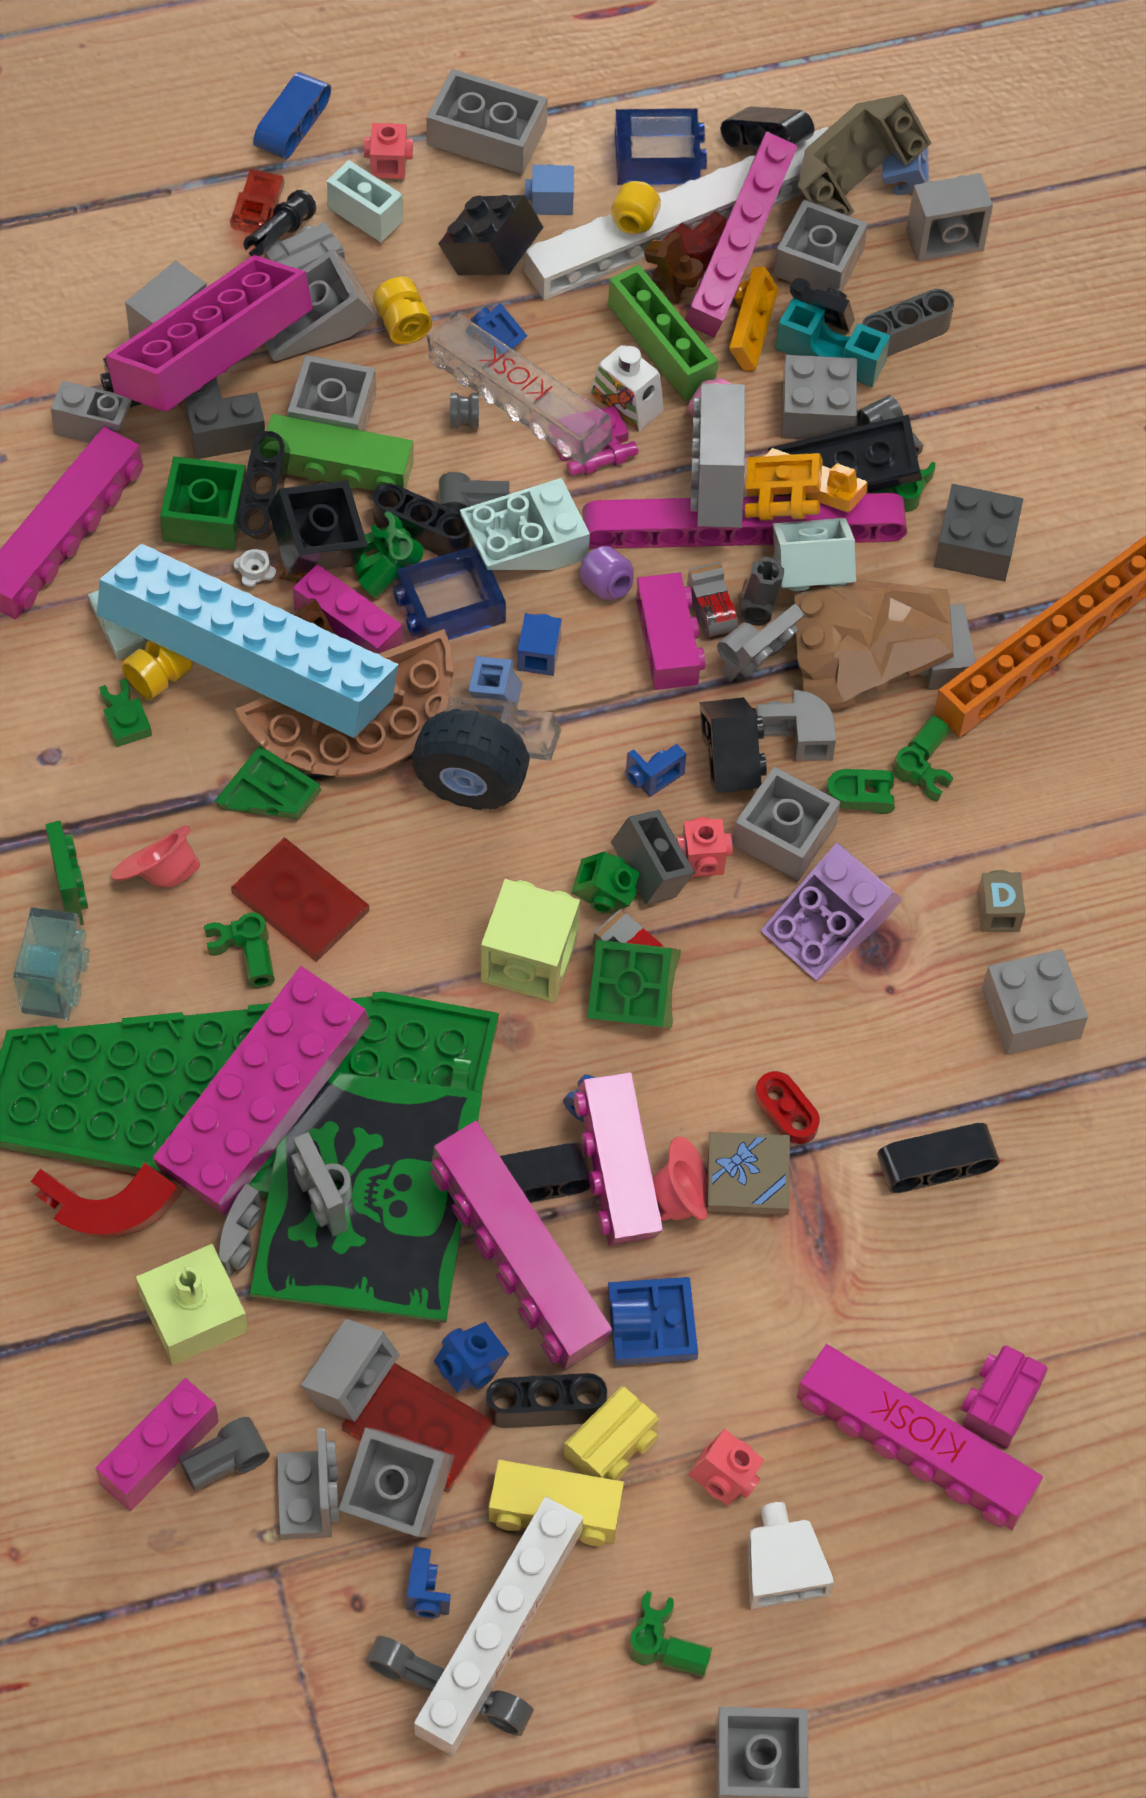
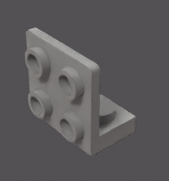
M317 1428L318 1451L277 1453L281 1540L332 1537L331 1522H339L337 1482H334L338 1481L335 1441H327L326 1428Z

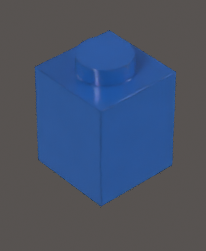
M525 613L518 646L517 671L554 676L561 641V618H555L547 614L534 615Z

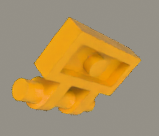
M820 453L748 457L746 491L748 496H759V503L745 504L746 518L759 517L761 521L773 520L774 516H792L793 519H805L806 515L819 514V500L805 499L806 493H820L823 460ZM791 494V501L773 502L774 495Z

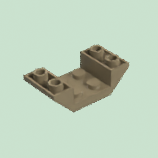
M901 94L857 103L805 149L798 188L806 201L850 216L854 213V210L845 195L885 159L892 155L907 166L932 144L907 97Z

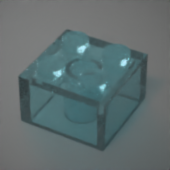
M31 907L13 976L22 1013L69 1020L72 1006H78L81 997V983H78L80 971H87L90 959V949L85 948L86 930L81 929L78 914Z

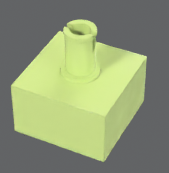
M213 1244L136 1276L140 1298L172 1365L248 1332L246 1313Z

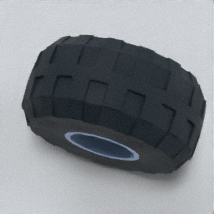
M451 709L450 711H442L424 723L415 743L412 760L418 779L423 782L424 787L435 793L439 798L462 807L491 810L501 805L504 806L509 801L514 800L517 794L520 793L526 778L530 756L522 737L507 723H503L489 714L479 713V711Z

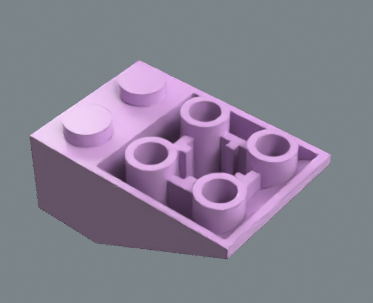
M836 843L760 931L818 981L878 929L903 898L847 849Z

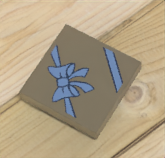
M709 1132L707 1211L788 1215L790 1135Z

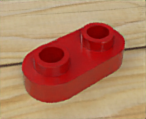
M779 1071L768 1072L761 1076L756 1085V1102L781 1135H790V1142L795 1144H804L814 1139L820 1124L819 1113L792 1078ZM776 1092L780 1094L782 1098L774 1100L771 1099L768 1096V1094ZM800 1122L804 1124L805 1128L798 1130L792 1124Z

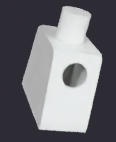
M783 1502L770 1503L761 1507L764 1527L750 1530L748 1538L750 1608L757 1609L830 1596L834 1585L833 1576L811 1523L808 1520L789 1522L786 1505Z

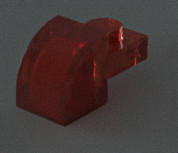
M254 169L249 170L243 193L239 192L230 220L233 230L252 234L273 216V210L279 203L285 184L284 176Z
M715 210L693 230L684 223H681L672 231L682 235L687 255L690 258L700 260L704 272L724 229L726 217ZM671 233L668 234L662 241H666L668 237L671 235Z

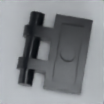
M796 278L790 285V293L793 298L825 310V323L850 332L855 318L850 301L846 299V294L834 288H827L826 291L819 288L813 290L806 279Z

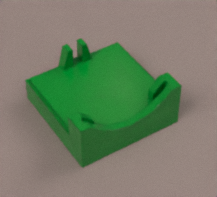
M596 940L587 1018L672 1028V989L681 950Z

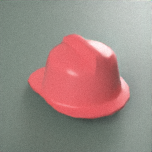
M182 826L162 840L127 857L113 870L111 874L112 879L120 881L140 875L146 881L158 887H173L183 882L200 867L199 859L186 839L190 831L189 826Z
M677 1136L671 1141L668 1163L653 1177L661 1221L668 1219L681 1221L694 1216L698 1220L704 1221L708 1217L706 1205L708 1184L705 1166L694 1145L685 1137Z

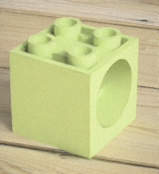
M505 879L481 943V982L555 1003L578 939L580 899L573 898L570 894L563 891L551 892L537 888L527 881L519 880L515 882Z

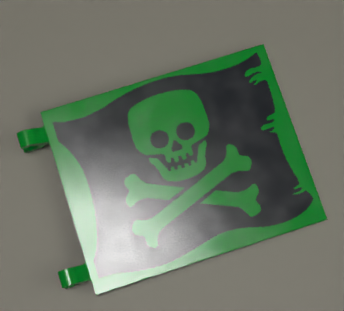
M454 1059L452 1081L448 1087L333 1072L277 1146L250 1290L251 1297L447 1323L462 1224L452 1209L455 1201L447 1190L442 1193L437 1188L431 1178L430 1171L433 1170L431 1161L434 1146L474 1121H479L483 1091L468 1089L471 1060ZM309 1132L324 1164L333 1163L345 1167L351 1178L352 1199L344 1207L348 1230L336 1236H332L327 1224L322 1227L319 1226L310 1206L313 1203L308 1190L305 1192L301 1190L293 1171L295 1167L290 1156L296 1153L293 1138ZM333 1181L337 1190L343 1187V1183Z

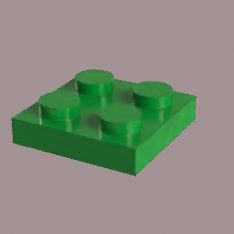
M61 820L47 823L45 826L68 927L84 925L81 910L88 909V903L72 834L64 835Z

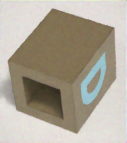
M994 870L989 873H982L977 891L981 932H1020L1025 916L1021 872Z

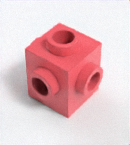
M372 123L371 137H365L364 158H370V173L376 178L405 179L406 159L413 160V139L407 138V124Z
M699 817L692 821H684L683 834L680 837H676V840L695 872L692 877L724 875L726 856H732L733 845L731 833H724L722 818L710 819Z
M724 1428L706 1445L688 1475L703 1486L709 1495L721 1500L728 1506L739 1495L747 1498L755 1489L761 1479L756 1475V1472L764 1459L755 1453L750 1445L737 1439Z

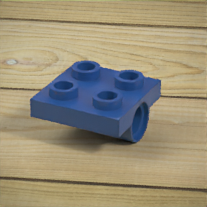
M690 1277L608 1282L607 1289L615 1366L698 1360Z

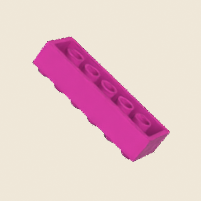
M253 255L107 354L105 357L114 393L164 412L173 409L183 399L193 392L199 391L203 385L226 372L233 364L249 356L253 350L266 341L273 339L276 334L289 325L296 323L303 315L313 309L306 271Z
M300 966L154 1155L153 1160L159 1170L225 1216L245 1183L248 1185L368 1028L370 1022L366 1009Z
M474 1121L435 1145L431 1166L433 1167V1170L430 1171L431 1178L442 1193L447 1190L455 1201L452 1209L459 1222L464 1227L469 1224L477 1235V1238L474 1239V1244L481 1256L486 1261L492 1259L500 1272L496 1274V1277L507 1295L514 1293L521 1303L522 1307L518 1311L530 1330L537 1328L544 1339L541 1347L549 1361L553 1365L559 1362L565 1371L605 1346L612 1331L611 1326L478 1122Z

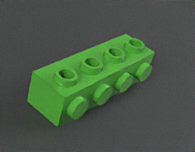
M639 264L609 279V308L685 402L693 397L703 381L716 378L718 360Z
M277 414L271 415L267 431L278 433L288 442L290 447L287 474L304 477L311 481L337 482L348 480L350 488L357 487L373 491L378 486L388 483L406 489L414 463L413 440ZM270 441L264 446L263 455L265 458H273L278 454L280 450L278 441Z

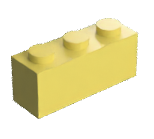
M498 1459L489 1504V1522H494L497 1527L508 1531H518L521 1527L527 1528L546 1496L583 1516V1529L579 1536L581 1542L592 1546H603L605 1542L614 1544L624 1482Z

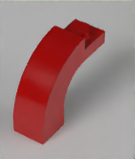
M146 1163L142 1165L127 1187L118 1194L106 1199L92 1200L83 1198L41 1168L30 1181L40 1188L36 1196L54 1209L57 1208L59 1203L63 1205L53 1218L55 1221L85 1235L108 1238L129 1235L150 1226L170 1209L183 1192L180 1187Z

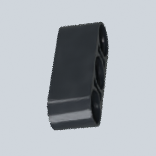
M754 106L747 107L730 116L720 126L722 138L727 145L732 148L758 150L766 131L795 145H800L810 139L815 131L813 120L803 110Z
M263 431L254 438L237 515L239 528L246 535L256 540L266 539L274 532L268 507L280 488H284L290 459L288 442L273 431ZM270 441H278L280 445L278 454L273 458H265L263 455L264 446ZM262 477H271V490L266 494H257V481ZM257 512L263 513L265 517L264 525L259 530H250V517Z
M383 484L374 490L372 495L373 519L377 527L389 526V520L384 515L388 511L401 520L402 527L410 533L413 539L422 544L424 549L451 560L463 558L469 552L470 533L459 512L395 484Z
M973 1123L896 1141L882 1147L877 1152L889 1191L892 1193L908 1192L983 1174L993 1170L1000 1163L990 1131L985 1123Z
M567 1143L500 1156L530 1203L576 1195L591 1188L589 1165L583 1151V1146L580 1143Z
M591 1373L500 1378L492 1382L487 1389L486 1415L488 1420L499 1428L584 1424L606 1402L607 1386L601 1377ZM583 1393H592L599 1400L592 1404H584L577 1397ZM543 1395H550L557 1402L547 1407L538 1404L536 1399ZM505 1397L513 1400L515 1404L511 1408L502 1409L497 1407L494 1402L499 1398Z

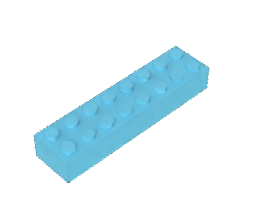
M143 544L139 545L100 578L97 604L98 616L353 738L393 700L398 670L397 663L328 632L313 623L294 616L281 608L260 600L247 592L226 584L215 577L192 568L186 563L158 552L154 548Z

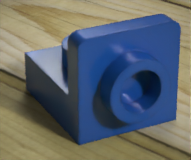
M501 303L491 311L487 307L480 310L470 319L474 325L466 332L469 338L477 334L493 354L495 347L497 359L503 354L506 355L527 337V334Z
M676 744L666 751H658L647 763L633 749L627 753L626 776L635 788H641L651 797L685 774L686 753Z
M414 1547L406 1610H412L415 1615L429 1619L438 1618L440 1614L449 1615L451 1595L448 1593L426 1591H435L438 1564H430L431 1549Z

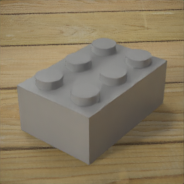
M451 69L427 115V145L523 175L547 127L548 98Z

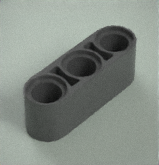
M933 289L868 315L862 321V325L891 336L887 357L946 333L950 328L954 298L943 289Z

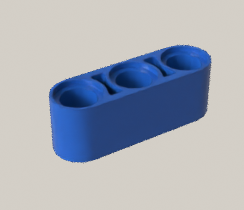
M297 72L258 124L253 138L254 146L281 158L288 159L328 104L331 95V85L302 72Z

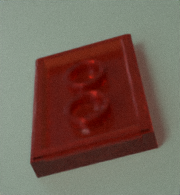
M285 837L231 886L232 894L255 913L260 914L266 922L316 962L369 912L368 903Z
M394 1363L356 1422L346 1419L342 1424V1431L361 1441L365 1427L378 1429L455 1455L444 1491L449 1493L493 1426V1420Z

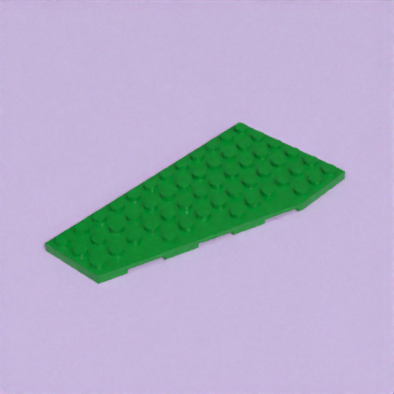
M384 991L372 992V996L350 998L366 1009L370 1025L334 1072L448 1087L452 1081L454 1059L458 1058L471 1060L468 1089L483 1091L498 1027L499 1013ZM271 1003L247 1005L248 1009L193 1015H184L183 1012L128 1017L122 1018V1022L66 1028L50 1025L6 1030L0 1050V1148L135 1174L146 1163L167 1179L172 1180L159 1170L153 1160L154 1155ZM276 1149L248 1184L259 1191L261 1198H268Z

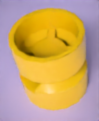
M395 277L385 281L375 290L373 294L374 305L383 319V324L390 339L394 343L410 344L422 339L430 331L432 318L422 301L416 284L411 278Z
M150 640L145 644V651L137 649L121 661V668L126 679L137 693L147 700H153L165 691L169 685L168 680L176 682L193 668L190 659Z

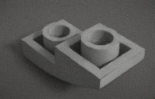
M246 1183L237 1195L228 1213L221 1235L219 1259L229 1278L235 1269H243L249 1261L252 1249L248 1230H251L256 1225L262 1214L259 1191Z

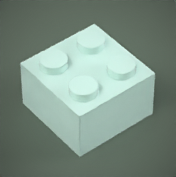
M846 518L773 523L774 559L784 568L782 588L788 587L791 591H805L812 585H825L829 587L856 582L855 539Z

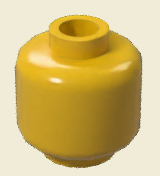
M630 181L623 184L618 190L611 206L613 221L621 231L628 234L649 231L661 207L660 196L646 182Z

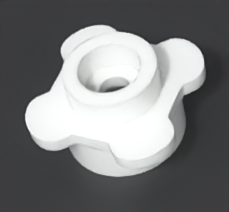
M248 550L234 561V568L240 571L242 584L246 587H254L256 583L263 580H273L276 576V569L270 566L268 553L263 550Z

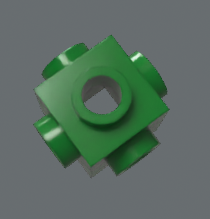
M603 851L581 859L571 893L590 903L593 910L609 914L620 908L630 906L636 895V883L640 872L627 865L623 858Z

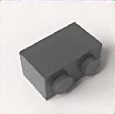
M660 809L629 816L611 841L617 855L623 858L627 865L640 872L636 889L645 905L677 897L695 873Z

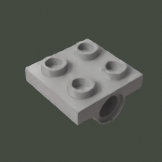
M796 604L792 605L760 632L749 623L744 622L718 642V652L726 663L721 671L731 682L739 674H742L745 678L762 665V661L769 655L772 657L788 643V640L799 631L796 624L805 615Z
M309 1132L293 1138L296 1151L295 1154L290 1155L295 1167L293 1171L303 1192L308 1190L313 1203L310 1206L319 1226L322 1227L327 1224L332 1236L348 1230L344 1207L349 1204L353 1194L349 1172L339 1164L331 1163L325 1165ZM333 1181L343 1183V1187L337 1190Z

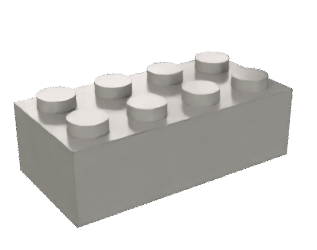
M701 383V398L694 397L690 511L698 512L697 526L742 528L745 467V385Z

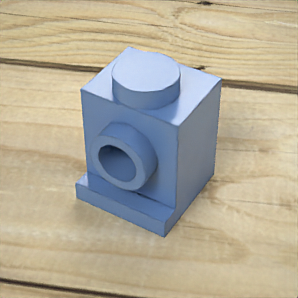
M476 656L468 691L481 707L517 711L522 682L512 670L514 663L512 660Z

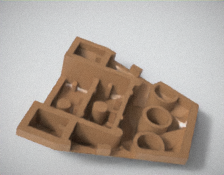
M856 580V582L829 587L825 585H812L808 590L798 591L794 595L795 604L805 614L796 624L799 628V631L796 633L797 658L803 674V689L805 692L812 693L821 698L830 709L847 707L856 703L855 696L876 687L879 692L888 688L887 681L904 673L912 677L954 657L948 589Z

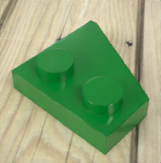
M258 746L215 802L217 807L222 810L299 819L322 789L320 784L290 764L283 762L284 760L269 750Z

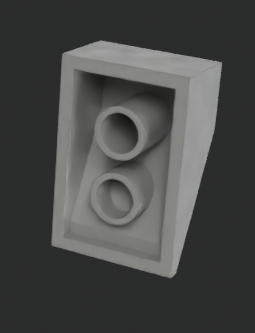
M333 248L303 269V271H306L313 309L303 315L296 323L289 325L276 334L273 339L265 342L274 361L350 338L378 318L353 269Z

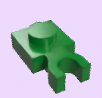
M127 679L119 681L122 692L118 695L110 694L106 685L99 687L103 703L109 707L103 709L104 718L116 747L152 736L151 726L140 699L137 698L130 701L131 694Z

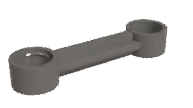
M385 1636L376 1637L365 1659V1663L377 1673L396 1681H409L430 1692L433 1691L445 1670L415 1656L414 1652L408 1647ZM496 1690L490 1692L478 1714L482 1715L494 1727L506 1733L521 1736L534 1710L521 1698L508 1692Z

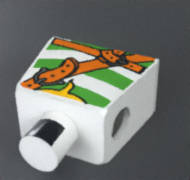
M621 345L599 363L590 394L607 408L615 405L621 418L640 432L663 413L660 374L657 369L641 358L639 349L634 346Z

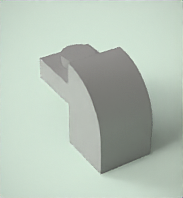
M793 690L791 703L771 701L766 704H757L756 713L757 716H762L764 736H793L795 761L833 760L836 745L834 717L828 705L821 698L809 692Z

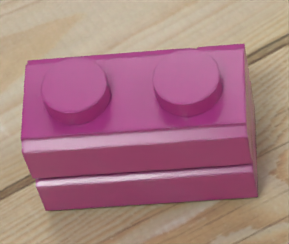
M1007 1345L1002 1346L998 1356L990 1353L979 1373V1376L985 1378L980 1390L978 1391L972 1387L961 1407V1410L967 1413L963 1426L981 1437H986L988 1441L1008 1449L1048 1370L1047 1366L1031 1357H1025L1023 1353Z

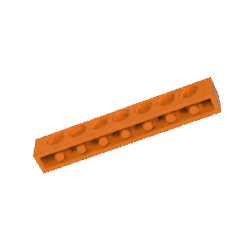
M1146 535L941 687L938 691L934 714L946 722L950 730L960 738L1146 597Z

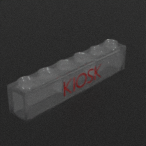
M454 313L427 335L428 356L435 367L444 369L453 375L461 385L469 386L479 393L487 403L495 404L505 411L513 421H519L531 429L539 439H545L550 442L565 457H571L581 465H584L612 441L610 415L460 313Z

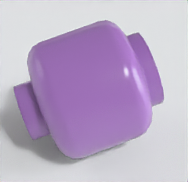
M601 546L592 550L583 558L580 567V580L587 589L602 600L609 601L623 597L633 585L634 568L631 562L615 549L609 546Z

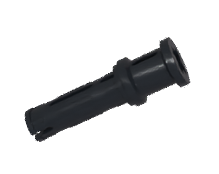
M304 190L292 192L288 196L287 202H281L274 208L273 216L266 223L245 238L243 243L244 249L247 250L254 245L255 248L248 254L250 256H261L265 250L286 232L293 233L297 231L303 221L311 219L316 213L317 207L314 198Z

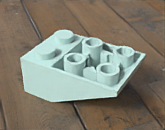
M562 478L460 510V515L487 570H556L581 562L589 552L590 533Z

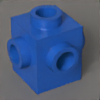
M483 1322L464 1331L461 1328L455 1329L446 1335L441 1342L443 1347L434 1359V1363L456 1393H459L470 1387L480 1389L487 1385L495 1377L509 1353L488 1324Z

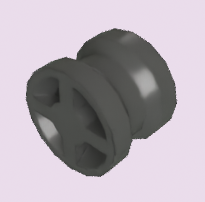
M450 393V429H458L461 425H468L471 429H479V393H471L468 397L460 396L458 393Z

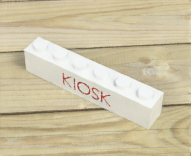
M545 1496L416 1718L414 1730L417 1737L454 1757L581 1535L583 1516Z

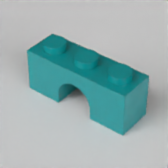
M792 298L779 321L775 349L788 355L857 358V382L873 387L886 363L891 336L860 323L857 324L851 336L837 334L826 325L824 320L825 310Z

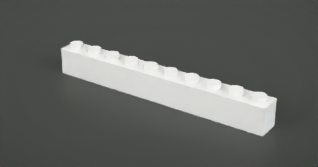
M827 127L815 131L810 139L798 145L772 207L803 195L798 188L805 149L828 129ZM749 156L743 161L726 168H719L699 179L687 181L683 185L667 192L658 193L661 199L659 213L653 226L644 233L628 234L621 231L610 214L605 217H598L578 228L566 230L561 235L546 241L533 244L525 252V274L545 301L645 260L644 251L653 239L666 241L671 233L674 232L681 234L683 242L686 243L723 228L755 156Z

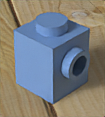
M532 165V179H525V196L527 200H532V208L536 215H573L574 166Z

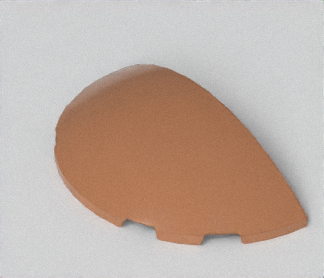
M445 629L379 653L382 657L398 664L393 700L355 738L267 696L237 707L235 712L246 731L259 746L269 750L284 760L283 762L290 764L298 770L310 774L340 778L363 776L385 770L411 756L424 723L447 709L450 700L451 679L454 672L453 656Z

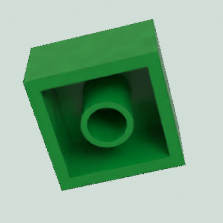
M173 456L160 514L163 542L236 550L240 532L237 515L246 476V465Z

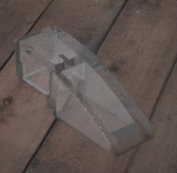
M449 696L450 700L446 711L451 709L474 710L496 717L499 721L511 726L516 733H519L526 745L530 758L551 761L561 733V728L553 712L518 710L514 701Z

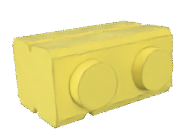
M621 1386L564 1443V1456L575 1468L582 1471L584 1475L618 1481L630 1467L627 1461L637 1451L641 1454L646 1453L658 1439L659 1435L656 1431L659 1418L644 1403L639 1402L638 1398L626 1387Z

